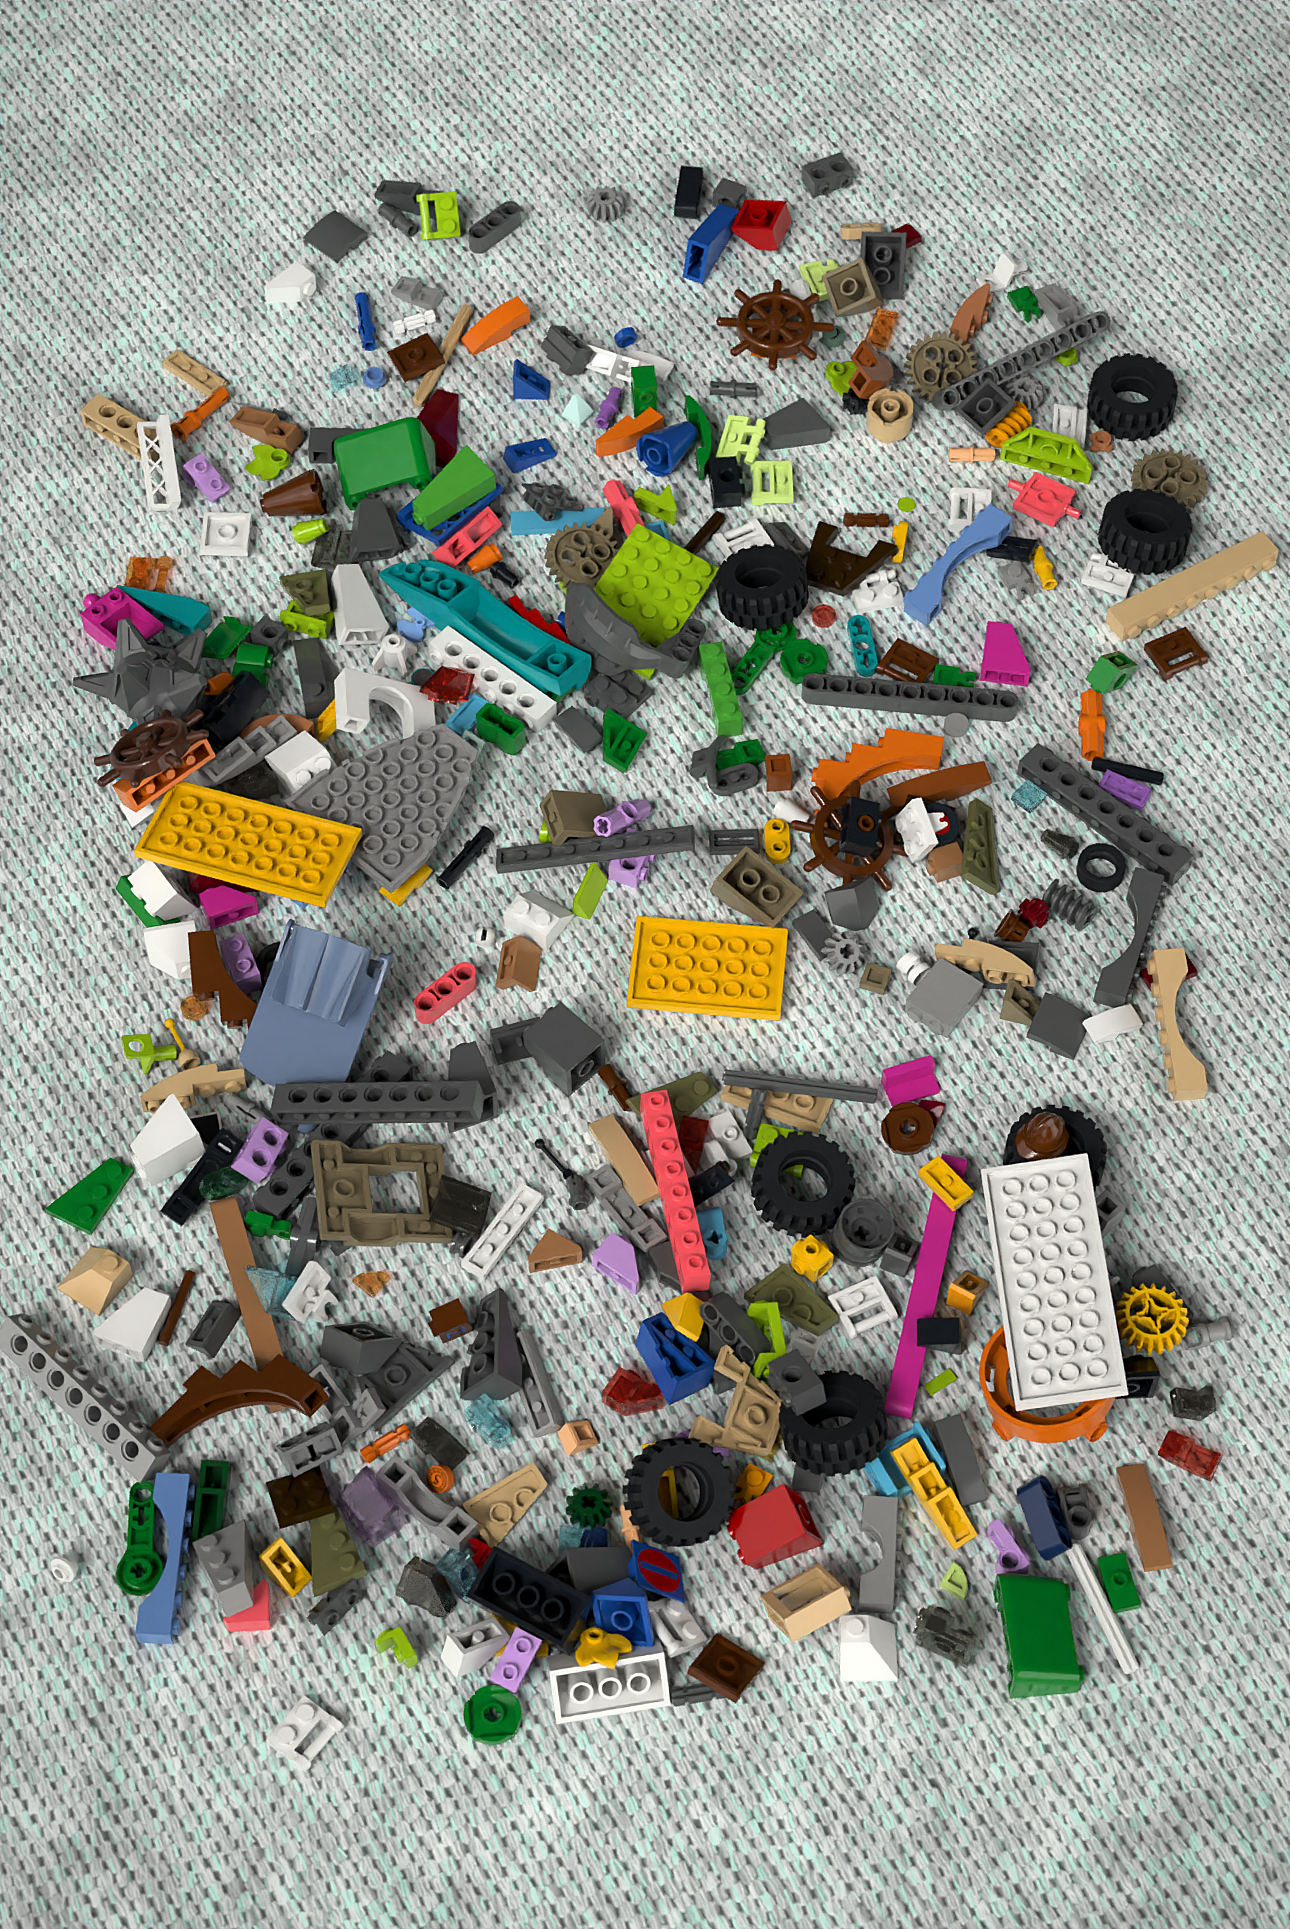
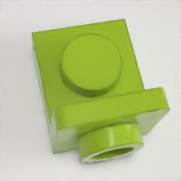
M400 1626L395 1629L388 1628L384 1630L375 1640L379 1654L391 1648L398 1663L404 1661L408 1669L418 1664L417 1655Z

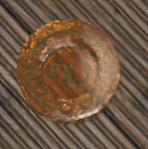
M194 995L186 997L180 1006L182 1016L189 1021H198L207 1013L206 1002L200 1001L199 997L195 998Z

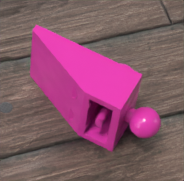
M117 586L102 598L96 593H89L83 599V605L86 610L80 613L84 631L99 644L115 650L118 621L128 617L147 641L165 629L164 624Z

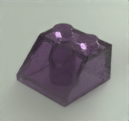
M365 1466L342 1492V1506L340 1509L348 1521L354 1520L358 1526L355 1528L361 1540L364 1543L369 1541L374 1548L401 1530L398 1507L368 1466Z

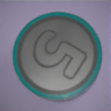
M427 668L417 669L411 675V684L432 690L436 684L435 674Z

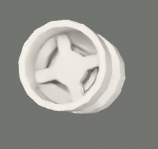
M915 950L906 953L896 966L902 974L908 976V981L913 986H918L931 970L927 963L921 961V957Z

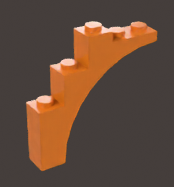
M886 728L884 737H879L878 747L853 743L851 753L846 752L845 762L820 758L818 768L813 767L811 782H816L815 786H818L827 799L831 801L838 797L849 796L853 780H858L862 786L881 775L900 770H939L944 737ZM815 809L814 816L817 814L819 809ZM827 817L824 827L829 828L831 822L829 817Z

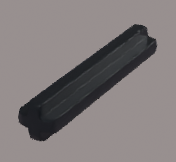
M1098 757L1093 758L1091 769L1106 773L1108 769L1126 778L1155 785H1161L1164 778V773Z

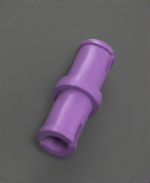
M612 387L606 400L602 401L600 412L594 421L597 423V427L601 429L608 428L612 417L617 414L618 405L624 396L620 388Z

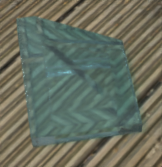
M348 364L329 374L333 393L353 383L356 373Z

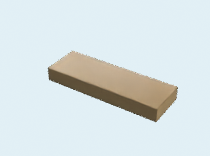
M178 349L162 361V366L207 397L215 393L220 387L225 389L228 387L226 380Z

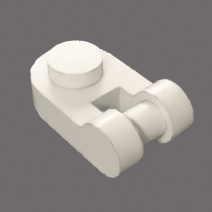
M716 1139L704 1142V1154L710 1166L712 1167L718 1161H727L730 1165L728 1174L735 1180L737 1163L732 1159H728L724 1144Z

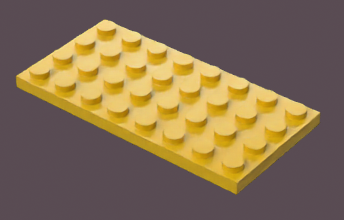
M180 781L166 792L134 849L135 857L326 908L362 836V829Z

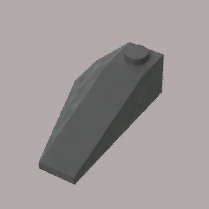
M318 638L293 640L306 719L318 718L335 699L334 681L340 673Z
M499 1287L480 1301L473 1327L478 1334L473 1344H470L467 1353L472 1355L469 1368L464 1367L460 1376V1399L504 1400L522 1388L521 1359L504 1290Z

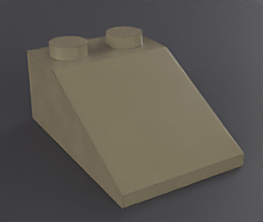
M745 846L719 874L710 890L711 893L730 908L771 928H774L805 893L748 846Z

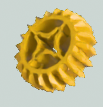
M1142 1283L1139 1290L1132 1287L1129 1290V1294L1124 1293L1122 1295L1121 1301L1116 1304L1115 1319L1117 1321V1330L1120 1331V1340L1128 1338L1127 1348L1134 1344L1137 1346V1353L1141 1349H1146V1353L1149 1356L1152 1350H1155L1160 1356L1164 1349L1170 1352L1174 1345L1178 1346L1181 1343V1337L1186 1335L1187 1330L1185 1327L1189 1323L1188 1318H1186L1188 1311L1187 1308H1182V1299L1174 1300L1176 1296L1175 1291L1168 1294L1166 1293L1165 1285L1161 1287V1290H1158L1155 1283L1151 1284L1150 1289H1147L1144 1283ZM1142 1305V1310L1140 1312H1136V1315L1130 1316V1311L1133 1308ZM1172 1322V1328L1160 1334L1161 1327L1166 1326V1323Z

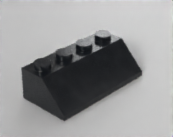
M496 1546L491 1550L466 1594V1597L474 1605L539 1638L546 1644L569 1656L585 1629L592 1597Z

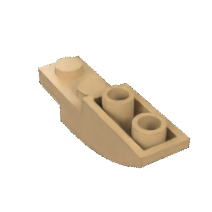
M967 938L963 939L962 946L936 944L935 956L937 961L941 957L958 968H964L972 972L983 971L985 980L994 984L1008 983L1009 979H1013L1022 987H1035L1036 985L1033 969L1020 958L1002 948Z
M212 1063L174 1074L157 1083L140 1096L143 1112L155 1113L172 1093H174L182 1108L187 1109L190 1106L196 1105L195 1096L211 1097L216 1093L227 1092L230 1094L231 1092L238 1093L241 1090H246L247 1084L244 1068L218 1072L217 1063Z

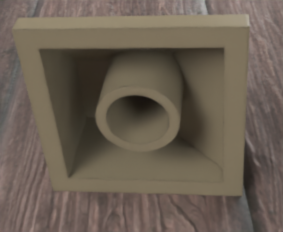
M862 257L822 275L836 317L866 313L884 304L879 287Z

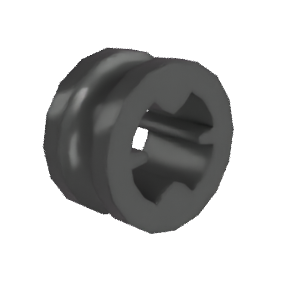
M458 1231L452 1240L449 1250L450 1254L458 1253L460 1258H464L470 1247L472 1236H463V1233Z

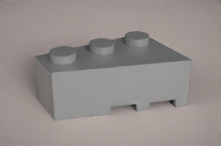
M245 1519L193 1542L200 1565L226 1617L228 1618L254 1606V1580L252 1578V1568H254L252 1550L254 1545Z

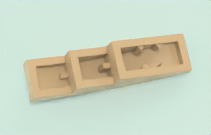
M611 1114L588 1124L591 1134L602 1148L603 1155L613 1167L615 1174L622 1181L624 1189L639 1207L659 1198L660 1195L656 1182L614 1116Z

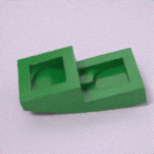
M758 739L736 742L733 749L718 751L715 765L716 772L742 763L756 766L765 761V753Z

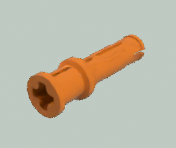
M220 387L196 409L186 411L181 420L173 422L170 426L174 436L181 441H185L188 438V434L194 429L198 430L201 427L204 419L230 399L229 392L225 388Z

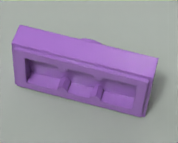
M1108 769L1098 785L1101 789L1107 790L1119 802L1138 811H1142L1152 793L1151 788Z

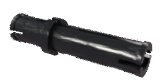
M482 826L472 840L466 841L464 849L441 875L436 878L437 883L448 890L475 858L481 856L483 848L494 838V833L488 827Z

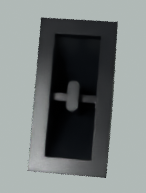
M959 1317L917 1319V1346L956 1355L962 1354V1328Z

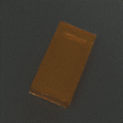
M877 308L865 341H868L873 348L886 351L899 313Z

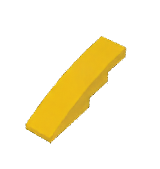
M915 1437L908 1439L890 1451L916 1497L953 1550L958 1549L978 1536L951 1487L946 1486L934 1463L929 1462Z

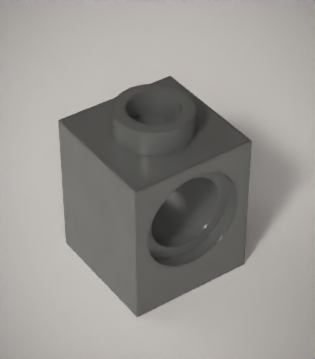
M722 178L713 191L712 207L716 208L718 204L740 210L745 199H748L746 196V186Z
M263 616L250 631L251 643L269 646L270 654H273L274 658L280 652H284L289 645L288 629L266 616Z

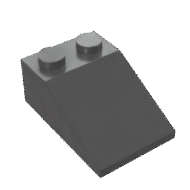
M862 231L860 257L864 259L879 287L882 299L903 300L906 233Z

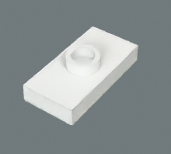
M730 1110L706 1120V1126L713 1138L724 1144L728 1159L738 1163L751 1157L753 1151Z

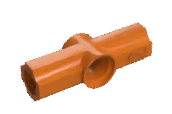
M1088 689L1086 692L1081 693L1080 696L1081 714L1079 715L1078 734L1081 736L1082 757L1087 761H1093L1094 757L1103 758L1105 715H1102V694L1093 689Z

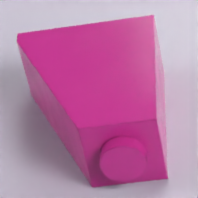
M988 621L980 681L1028 687L1031 669L1012 624Z

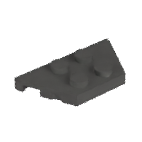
M401 1342L377 1372L365 1373L363 1377H357L361 1394L366 1388H374L386 1408L385 1412L371 1425L373 1431L376 1433L453 1364V1359L446 1355L445 1357L431 1354L427 1349L421 1347L414 1348L408 1343Z

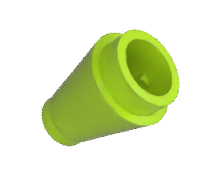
M324 518L297 522L296 526L292 527L295 541L298 544L303 543L304 545L329 531L328 523Z

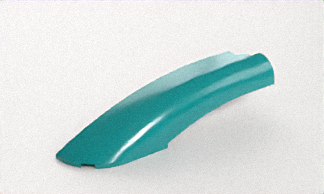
M419 560L418 563H409L407 565L404 561L379 572L381 579L411 607L434 622V626L442 631L447 626H450L542 693L551 691L562 696L570 688L579 690L586 682L591 670L590 654L556 639L537 628L499 601L481 585L479 580L446 564L432 560Z

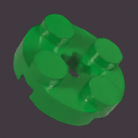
M797 639L789 642L784 647V651L780 655V669L789 678L791 683L801 684L803 678L810 673L826 674L828 655L822 645L809 643L810 640ZM803 658L805 661L809 660L810 662L801 664L800 659Z
M489 1685L478 1689L469 1701L466 1702L463 1712L467 1731L473 1740L485 1745H499L514 1738L522 1720L519 1700L509 1693L507 1689L497 1685ZM489 1709H495L497 1714H501L494 1722H490L489 1719L484 1717V1715L489 1714Z

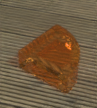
M377 1271L366 1274L361 1273L354 1277L352 1282L370 1297L374 1298L391 1278L390 1275Z

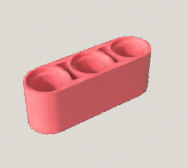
M461 962L420 992L414 1000L416 1019L422 1024H431L472 993L477 986L475 967L471 963ZM430 1007V1009L424 1010L422 1008Z

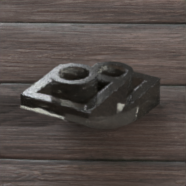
M429 1416L408 1434L425 1455L430 1453L439 1464L447 1465L452 1471L470 1454L452 1434Z

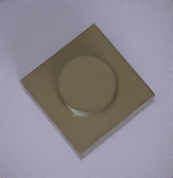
M867 962L859 988L884 995L892 969Z

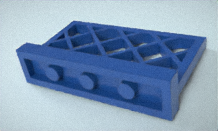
M496 483V489L476 501L477 504L475 506L466 507L453 515H461V518L456 521H449L448 518L445 522L440 523L429 531L423 525L418 526L413 519L412 502L414 499L397 513L398 519L404 527V532L409 534L413 531L441 546L497 498L504 489L502 485ZM445 529L439 537L432 532Z

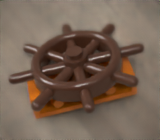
M165 709L159 718L144 722L132 730L122 729L120 732L121 738L114 745L110 754L98 756L94 759V764L98 767L111 764L113 768L97 780L98 786L105 787L119 777L121 779L112 786L122 804L134 812L144 808L216 757L207 740L209 737L208 731L205 729L199 731L189 729L190 726L203 718L204 712L198 709L182 720L181 718L171 716L170 710Z

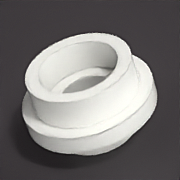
M63 1554L55 1557L51 1562L52 1573L58 1580L71 1582L76 1577V1572L79 1568L71 1556Z

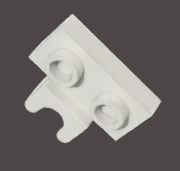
M309 1261L282 1306L297 1321L305 1322L308 1317L316 1322H326L328 1316L324 1312L325 1304L327 1302H330L332 1305L338 1304L337 1298L329 1290H325L331 1277L317 1262Z

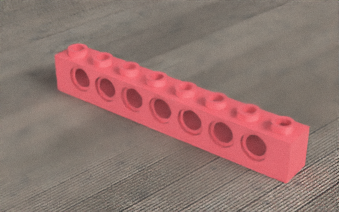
M667 1090L642 1093L640 1113L682 1294L709 1290L711 1274Z

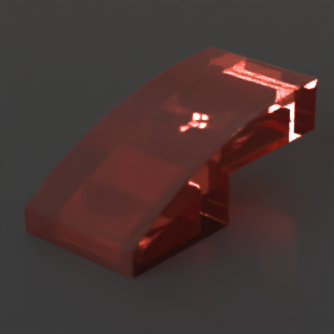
M683 1115L678 1133L680 1148L694 1174H697L709 1121Z
M1168 1430L1158 1451V1456L1169 1463L1210 1482L1222 1460L1221 1453L1195 1445L1193 1438Z

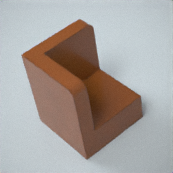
M790 754L765 755L767 792L791 790L792 770Z

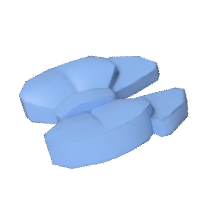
M412 607L407 610V614L414 620L413 623L400 619L397 621L396 626L398 633L403 632V636L407 640L418 643L423 640V631L426 628L435 627V623Z

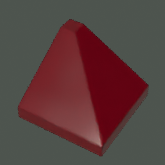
M921 1099L918 1106L930 1113L935 1130L945 1112L946 1104Z

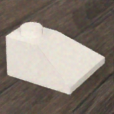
M194 920L143 928L150 965L178 980L191 979L188 932H196Z
M870 1615L839 1616L840 1682L898 1681L895 1624Z

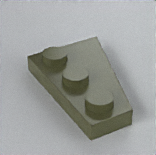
M326 569L279 577L283 589L306 616H321L330 612Z
M700 1071L644 1093L667 1090L675 1126L677 1127L718 1090ZM641 1094L627 1099L625 1102L642 1120L640 1113Z
M785 1263L744 1293V1299L751 1303L760 1300L778 1302L780 1318L818 1337L839 1322V1316Z
M333 1506L334 1513L310 1520L312 1590L314 1598L346 1585L352 1578L358 1580L367 1576L364 1564L337 1506Z

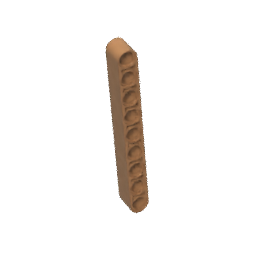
M234 1195L210 1202L209 1205L256 1366L260 1373L278 1354L283 1356L239 1206ZM268 1405L270 1413L288 1409L282 1406Z

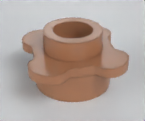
M1100 430L1089 436V440L1092 443L1090 446L1092 452H1111L1113 450V445H1111L1112 436L1108 432Z

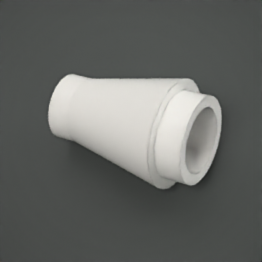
M780 797L772 812L773 815L777 816V819L791 823L793 820L808 822L811 816L791 799Z

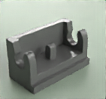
M540 1017L490 1029V1041L498 1065L532 1057L524 1047L523 1033L529 1024L536 1023Z

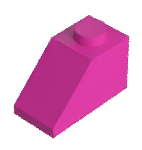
M222 885L199 893L201 907L211 930L259 914L256 898Z

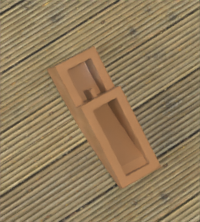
M242 406L229 421L233 427L247 436L266 445H271L275 449H283L289 454H292L304 440L298 425L280 421L275 413Z

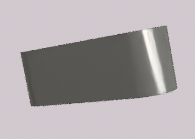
M506 201L472 225L468 231L470 250L477 254L484 253L520 226L519 204L514 201Z
M720 1292L701 1304L699 1312L703 1321L724 1345H728L734 1351L732 1354L740 1362L744 1361L748 1366H751L756 1362L760 1353H770L771 1343L767 1336L728 1293Z

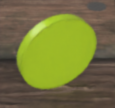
M903 497L898 501L897 506L903 512H911L915 509L916 503L912 498Z

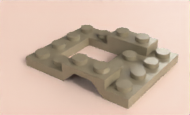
M312 1141L311 1154L320 1240L343 1241L344 1246L396 1247L398 1242L451 1243L453 1236L441 1145L387 1143L373 1149H351L341 1141ZM390 1171L416 1172L421 1214L373 1213L369 1176H388Z

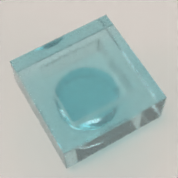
M1027 780L1012 794L1011 800L1031 814L1046 799L1047 793Z

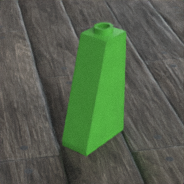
M466 445L412 502L413 519L418 525L422 524L427 531L431 530L496 489L495 474Z

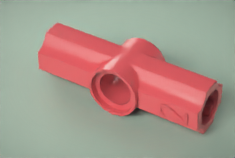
M612 479L606 482L605 487L602 488L603 493L611 505L610 508L613 510V515L618 525L622 526L627 537L637 523L646 527L639 516L640 513L631 496H628L621 481Z

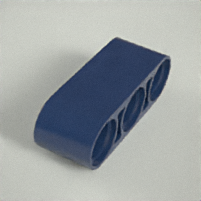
M1039 1475L1017 1488V1496L1039 1555L1044 1560L1049 1561L1072 1549L1073 1542L1050 1481L1044 1475Z

